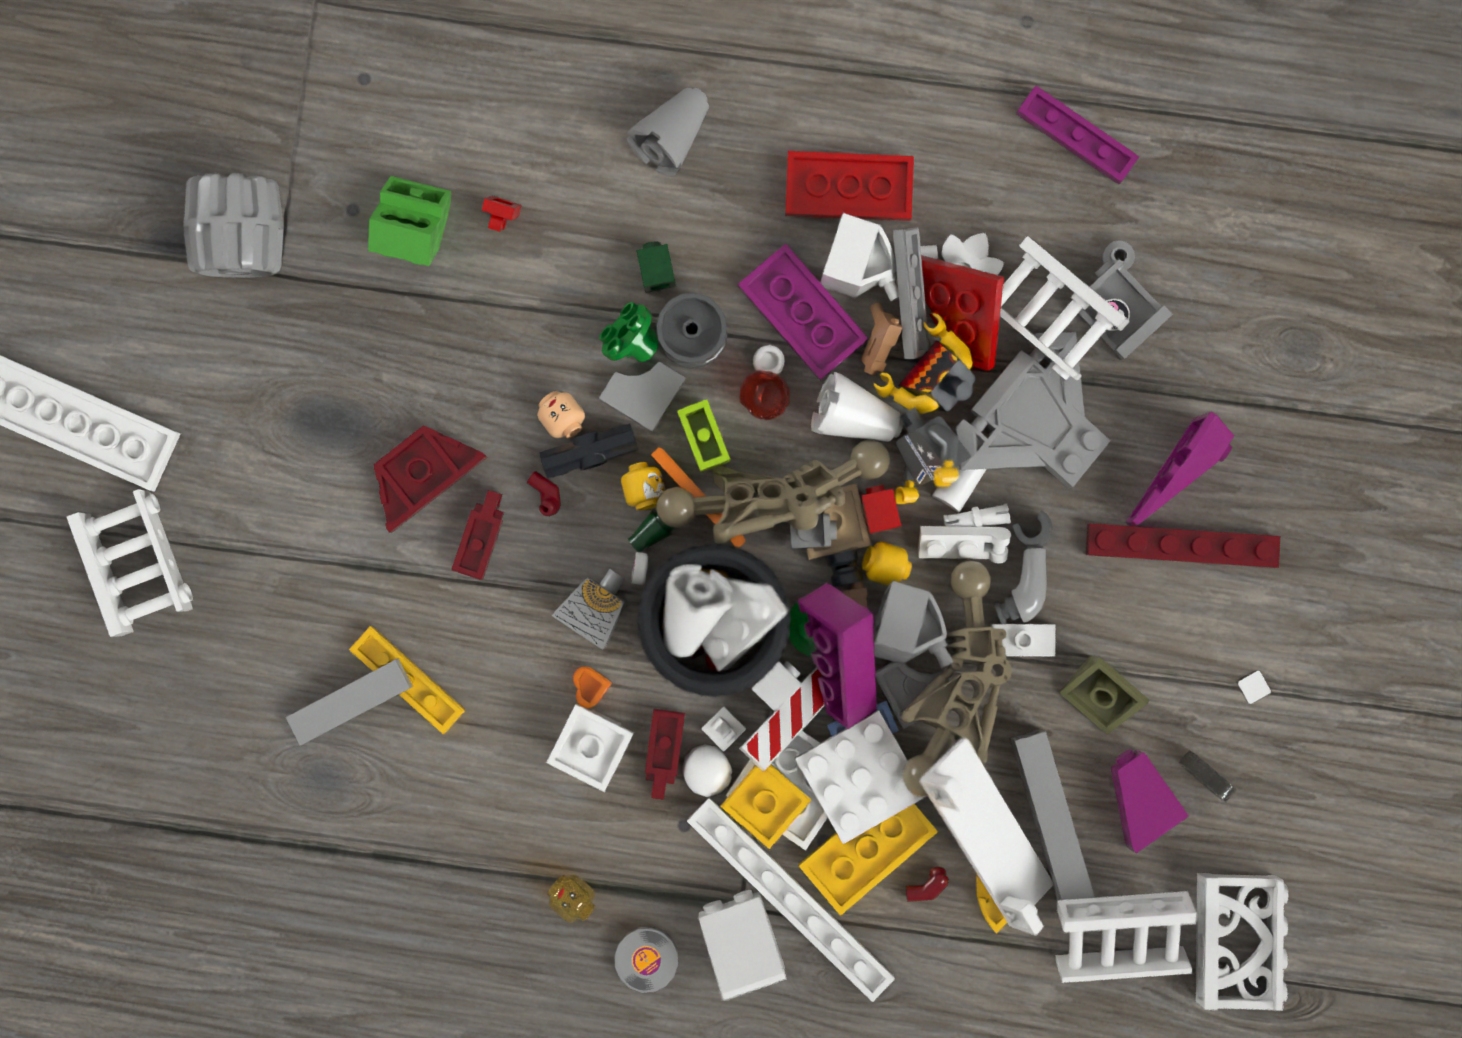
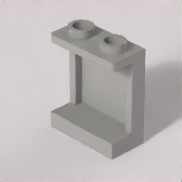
M1119 259L1114 264L1108 260L1095 272L1098 279L1088 287L1105 301L1119 299L1125 302L1129 308V323L1122 331L1105 330L1100 336V339L1119 359L1123 360L1173 314L1165 305L1161 306L1123 267L1124 263ZM1090 305L1086 310L1082 308L1078 313L1090 328L1097 321L1095 319L1097 311Z

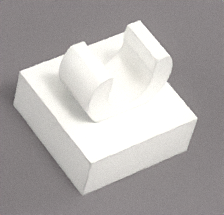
M723 706L701 729L724 752L746 730V727Z

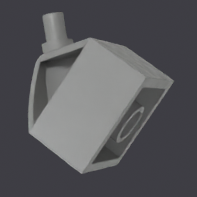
M892 581L883 593L873 628L874 656L905 664L928 650L931 655L934 654L942 668L954 662L945 648L948 646L945 641L947 635L941 611L931 592Z

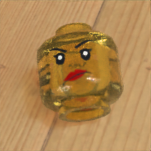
M575 874L568 877L562 875L547 893L550 897L549 907L568 923H573L579 918L585 921L596 908L592 903L596 895L594 889Z

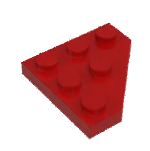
M921 255L925 302L932 311L929 314L937 326L939 322L932 314L940 315L946 324V330L948 332L952 331L968 346L972 366L987 371L994 368L1004 277Z

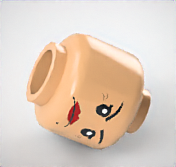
M553 391L546 395L539 403L538 419L552 437H566L570 439L582 430L581 424L585 418V413L570 393Z

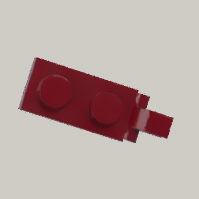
M488 490L484 504L476 503L474 510H471L452 571L479 580L484 579L503 523L504 512L498 510L503 494Z
M653 709L645 767L646 780L653 781L651 794L653 799L664 800L666 783L674 784L675 777H677L685 712Z

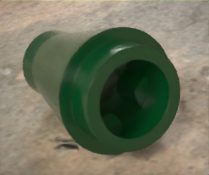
M652 510L628 540L634 549L641 553L644 549L671 536V531L675 527L661 522L657 511Z

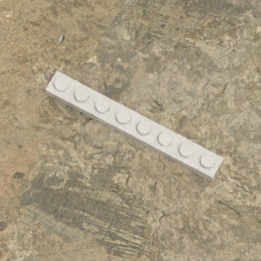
M710 797L690 816L687 822L872 1002L892 983L895 977Z

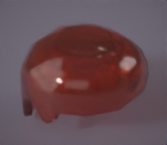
M758 370L748 375L741 384L739 399L740 403L753 417L760 420H774L783 415L789 406L790 389L785 380L776 373Z

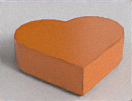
M589 666L578 668L573 675L574 685L578 688L576 700L584 708H591L598 704L613 683Z

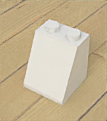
M746 890L734 895L733 901L722 904L721 900H717L704 905V911L699 912V922L723 1001L786 979L784 962L760 892L752 893V890Z

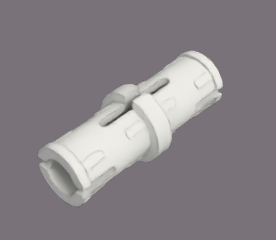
M1007 503L984 509L973 507L968 512L944 515L945 526L990 527L1006 523L1010 524L1011 521L1010 514L1007 512L1009 510Z

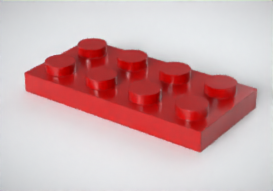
M788 151L785 216L842 218L843 213L867 220L911 221L914 156Z

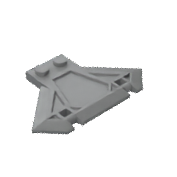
M1061 332L1049 348L1064 359L1077 344L1076 332ZM1035 333L1034 335L1039 339L1044 333ZM1028 341L1034 350L1030 355L1021 350L971 409V412L977 417L973 423L970 424L962 419L956 426L958 439L971 455L969 459L959 465V469L1045 467L1069 489L1078 482L1111 440L1085 418L1081 377L1079 380H1076L1070 376L1065 380L1052 369L1055 362ZM1043 358L1048 362L1045 368L1039 364ZM1079 361L1073 367L1078 373H1080ZM985 427L991 430L987 437L981 433Z

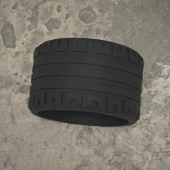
M726 544L696 545L668 558L648 580L638 607V633L641 638L642 648L649 662L651 661L655 670L664 679L673 683L674 686L701 696H727L744 691V689L758 683L779 661L786 647L790 631L789 604L783 586L774 572L752 553ZM682 565H698L701 567L721 565L736 569L748 576L755 584L771 585L788 613L766 633L765 640L758 652L742 666L722 673H707L693 669L672 655L664 645L661 610L666 597L667 580L675 568Z

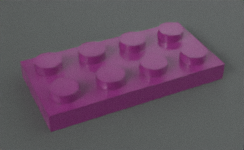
M786 243L738 283L740 290L819 381L869 339Z

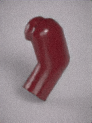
M534 471L529 477L527 484L540 492V513L548 517L557 514L561 506L559 487L539 472Z
M933 867L930 870V878L925 884L906 886L907 902L936 899L948 886L949 878L946 876V870L943 867Z

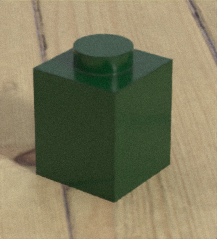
M659 241L649 242L642 245L643 249L636 250L645 293L676 287L668 244L661 245Z

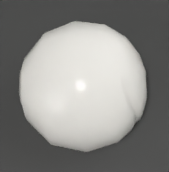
M704 744L694 747L684 758L683 776L686 784L694 793L710 797L721 794L729 786L732 779V768L720 748Z

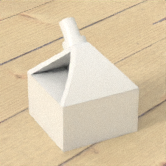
M843 213L823 272L821 284L826 289L854 298L879 285L880 288L885 289L891 302L897 300L899 293L895 282L897 281L895 275V256L882 227Z

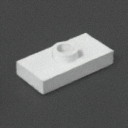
M990 624V627L1006 631V638L1002 640L1006 656H1055V624Z

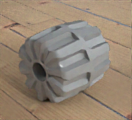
M209 173L204 176L197 175L188 179L185 197L184 237L187 262L191 272L203 276L226 278L266 277L280 272L283 249V217L279 185L275 180L266 179L264 176L259 175L244 177L242 173H232L229 177L218 173Z

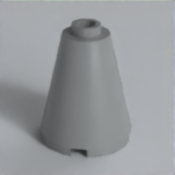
M685 88L640 120L627 133L630 134L627 142L632 151L646 165L649 161L658 166L655 170L656 172L666 176H675L681 169L709 110L707 96L700 89Z

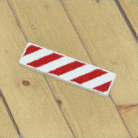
M817 666L783 704L739 748L762 771L767 769L825 706L818 681L822 673Z

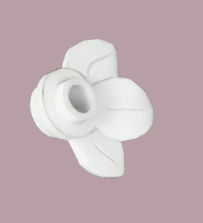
M985 233L973 235L963 243L951 234L942 247V257L946 262L995 275L1000 273L1004 262L997 258L987 257L989 246Z

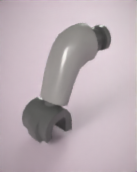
M1042 510L1036 518L1042 524V530L1038 536L1028 538L1024 535L1019 523L1012 525L1015 535L1026 546V550L1023 551L1020 583L1017 588L1011 590L1013 596L1005 598V603L1000 604L999 601L994 603L1002 625L1007 623L1006 619L1012 618V620L1022 618L1024 623L1030 621L1042 610L1045 602L1047 565L1046 549L1043 546L1051 538L1052 522L1047 513Z

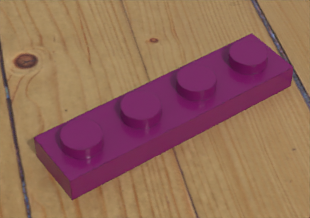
M1035 85L1016 113V115L1118 185L1124 180L1140 157L1037 85Z

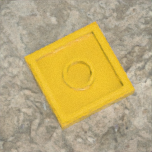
M772 764L764 771L755 765L720 807L770 849L810 803L811 798Z

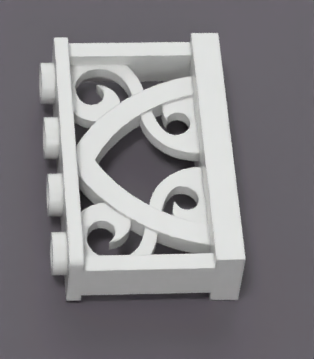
M1197 873L1196 1002L1203 1009H1264L1283 1011V1001L1287 1000V986L1283 981V969H1286L1288 964L1287 952L1283 949L1284 936L1288 933V923L1284 916V904L1288 901V889L1283 879L1275 875ZM1219 886H1242L1236 900L1219 893ZM1262 888L1266 891L1267 905L1264 908L1257 906L1259 896L1252 898L1249 901L1248 907L1244 905L1245 898L1252 889ZM1230 910H1232L1233 915L1230 922L1225 926L1220 925L1219 915L1226 914L1229 919ZM1240 917L1251 925L1261 940L1257 949L1241 965H1239L1236 956L1230 950L1218 945V937L1231 933L1238 925ZM1267 918V926L1261 919ZM1221 957H1228L1233 970H1229L1228 964L1224 968H1219L1218 960ZM1265 976L1266 991L1259 996L1249 994L1245 989L1243 980L1248 978L1253 986L1258 987L1256 983L1257 978ZM1236 984L1241 995L1218 996V990Z

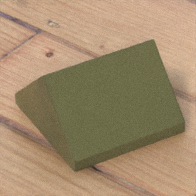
M1091 655L1059 692L1107 735L1149 702L1146 696L1101 657Z

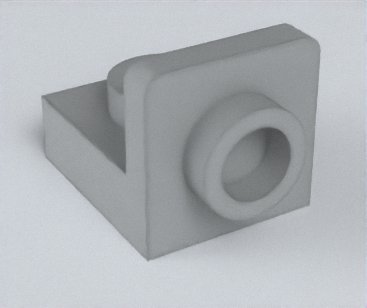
M829 514L818 515L817 525L805 531L797 530L790 524L791 549L830 547L831 540L837 539L836 521H830Z

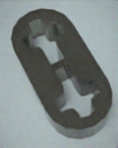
M1189 750L1178 762L1188 773L1223 802L1226 803L1236 792V789L1192 751Z

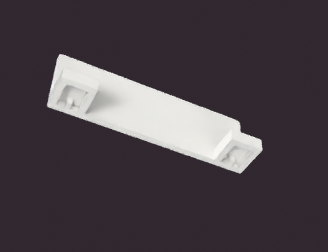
M961 738L919 781L1008 925L1012 928L1037 935L1044 926L1037 916L1038 912L1035 904L1053 886V881L967 739Z

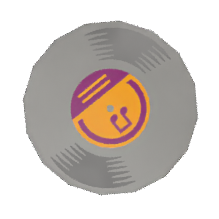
M638 927L628 932L619 942L615 953V969L620 980L630 989L641 993L655 992L666 987L674 978L678 967V949L673 939L666 932L658 928Z

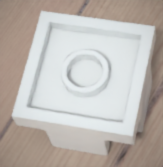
M575 704L546 763L605 792L634 732L620 726V722L594 709L591 711Z

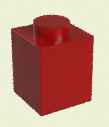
M884 485L866 488V495L860 496L868 534L901 527L893 489L885 490Z

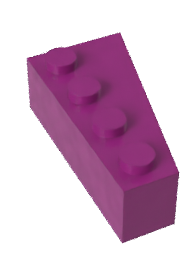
M826 583L798 600L800 611L807 612L809 622L804 624L806 635L810 638L813 637L816 650L811 654L814 664L822 673L818 681L826 712L845 728L850 729L877 711L873 617L866 607L859 605L838 589Z

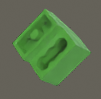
M390 176L380 191V203L369 218L368 251L379 253L385 257H395L410 261L417 265L430 266L441 244L450 210L451 191Z

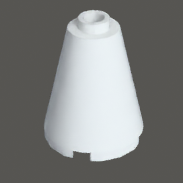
M834 372V375L830 374L824 382L816 401L820 403L819 413L813 411L811 421L812 431L818 434L886 442L891 441L893 437L897 438L903 427V423L899 418V411L837 372Z
M682 565L671 572L666 587L664 645L672 655L676 657L691 656L730 606L733 590L729 582L718 572L711 570L710 574L700 571L701 566Z

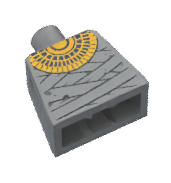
M611 569L608 570L600 584L587 577L555 610L552 616L600 649H605L626 604L624 600L615 595L625 581V578Z

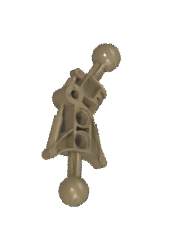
M866 440L861 441L852 449L850 461L831 471L817 460L810 461L808 465L801 466L799 470H793L783 478L744 473L723 466H716L713 468L714 484L724 492V495L693 497L692 493L686 489L673 487L664 491L659 496L656 511L661 522L675 528L689 524L695 515L723 513V516L713 528L717 544H724L735 536L772 528L774 524L790 521L793 528L805 531L815 527L819 519L818 514L831 508L832 504L836 506L845 504V493L840 487L841 485L858 476L867 480L881 477L888 469L890 456L882 443Z
M975 561L961 562L954 568L951 574L950 583L953 591L963 599L965 617L964 629L946 635V638L954 640L953 644L947 646V649L955 651V655L951 656L954 662L948 665L949 667L942 675L938 674L899 715L902 723L919 721L936 728L923 755H916L909 759L902 772L906 788L912 794L920 797L929 795L919 780L946 754L953 739L959 741L961 738L967 739L981 763L983 764L987 761V749L998 708L995 705L1000 685L1006 683L1012 674V668L1009 661L1006 660V650L1002 644V640L1007 635L1006 631L999 628L985 627L982 597L987 594L990 588L991 577L988 569ZM963 663L978 666L976 672L962 673L947 681L954 672L962 668ZM991 668L995 670L996 676L992 674ZM963 682L970 683L974 688V696L971 699L966 698L961 692ZM988 688H992L989 702L985 704L981 723H979L977 709ZM949 710L955 711L959 716L960 721L957 727L951 726L946 720Z

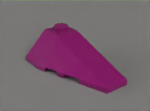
M1210 411L1192 419L1125 522L1127 525H1139L1215 465L1218 460L1222 462L1228 456L1232 449L1230 442L1234 435L1215 413Z

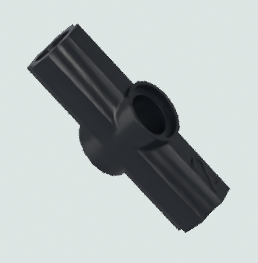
M629 423L601 433L591 432L571 439L570 443L539 452L543 469L549 479L578 469L580 471L591 469L607 463L609 459L639 449L631 424Z

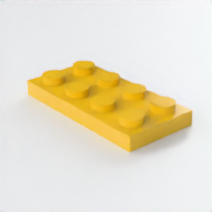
M913 804L844 844L837 832H835L801 861L798 866L841 916L938 833V831L919 808Z

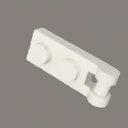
M920 526L918 555L919 558L990 559L994 563H1003L1007 560L1008 548L1006 546L1010 543L1011 532L1004 527Z

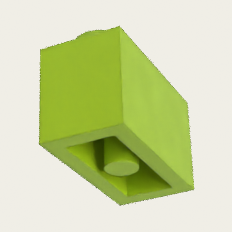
M706 399L677 410L700 472L703 473L716 466L729 463L730 457L708 400Z

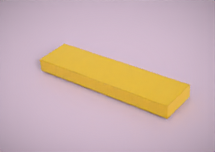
M369 626L349 649L372 671L399 658L413 685L412 688L399 695L442 734H445L466 711L463 706L373 626Z

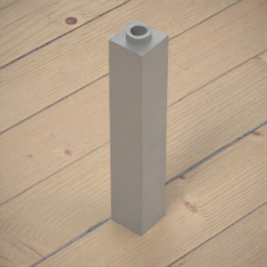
M1038 729L1011 737L1010 741L1050 877L1053 881L1057 900L1095 898L1046 731Z

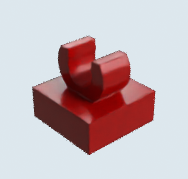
M492 195L484 199L481 211L492 214L488 228L501 232V229L505 230L507 220L512 221L519 217L522 205Z

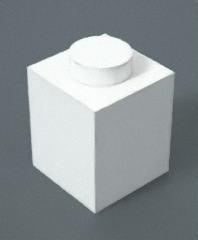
M778 661L775 667L762 680L753 685L751 689L769 707L776 711L802 684L797 679L801 673L788 661L783 665Z

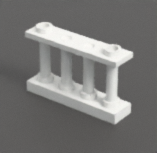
M1027 236L1019 245L1026 251L1022 257L1024 261L1003 284L1001 306L1034 268L1038 269L1040 265L1045 267L1050 272L1046 277L1048 281L1016 318L1012 317L1002 307L1000 316L1054 361L1055 364L1052 369L1065 380L1070 376L1079 380L1082 375L1073 367L1106 329L1111 330L1115 326L1122 331L1129 323V320ZM1066 285L1075 292L1070 297L1073 300L1038 339L1025 326L1058 288L1062 289ZM1090 305L1099 312L1095 317L1097 321L1066 357L1062 359L1049 346L1082 308L1086 310Z
M140 489L133 491L136 504L97 519L92 517L91 514L80 512L67 516L110 637L124 636L134 632L131 626L134 619L174 605L177 612L193 609L190 602L193 601L192 592L189 586L183 583L158 512H160L159 502L150 491ZM142 516L148 533L107 549L102 546L99 538L101 530ZM153 546L159 563L120 578L113 576L110 568L112 560L145 547ZM164 576L169 593L130 608L124 606L120 595L122 590L155 577Z
M1188 891L1058 900L1057 912L1064 933L1070 932L1069 954L1056 955L1055 959L1062 983L1192 973V967L1184 947L1179 946L1181 924L1196 923L1197 913ZM1167 925L1166 947L1147 949L1148 927ZM1135 928L1133 950L1115 951L1116 929ZM1102 930L1101 952L1082 953L1083 931Z

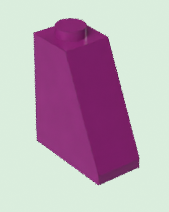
M1129 749L1115 759L1117 763L1111 767V773L1125 844L1137 854L1188 818L1189 815L1146 754L1137 749L1135 751Z

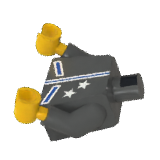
M915 407L899 417L909 433L896 442L905 461L902 480L905 482V487L899 486L895 489L896 504L914 503L918 500L919 493L914 484H917L919 487L934 480L935 485L938 487L950 486L958 478L959 473L956 467L971 457L957 435L953 433L942 417L937 416L925 423Z

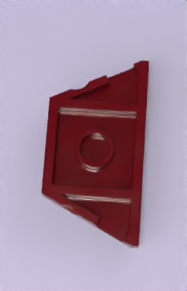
M423 425L373 464L376 480L379 482V495L381 504L384 507L387 522L385 525L388 532L393 533L488 457L484 453Z

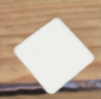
M1256 671L1238 682L1249 704L1271 693L1260 671Z

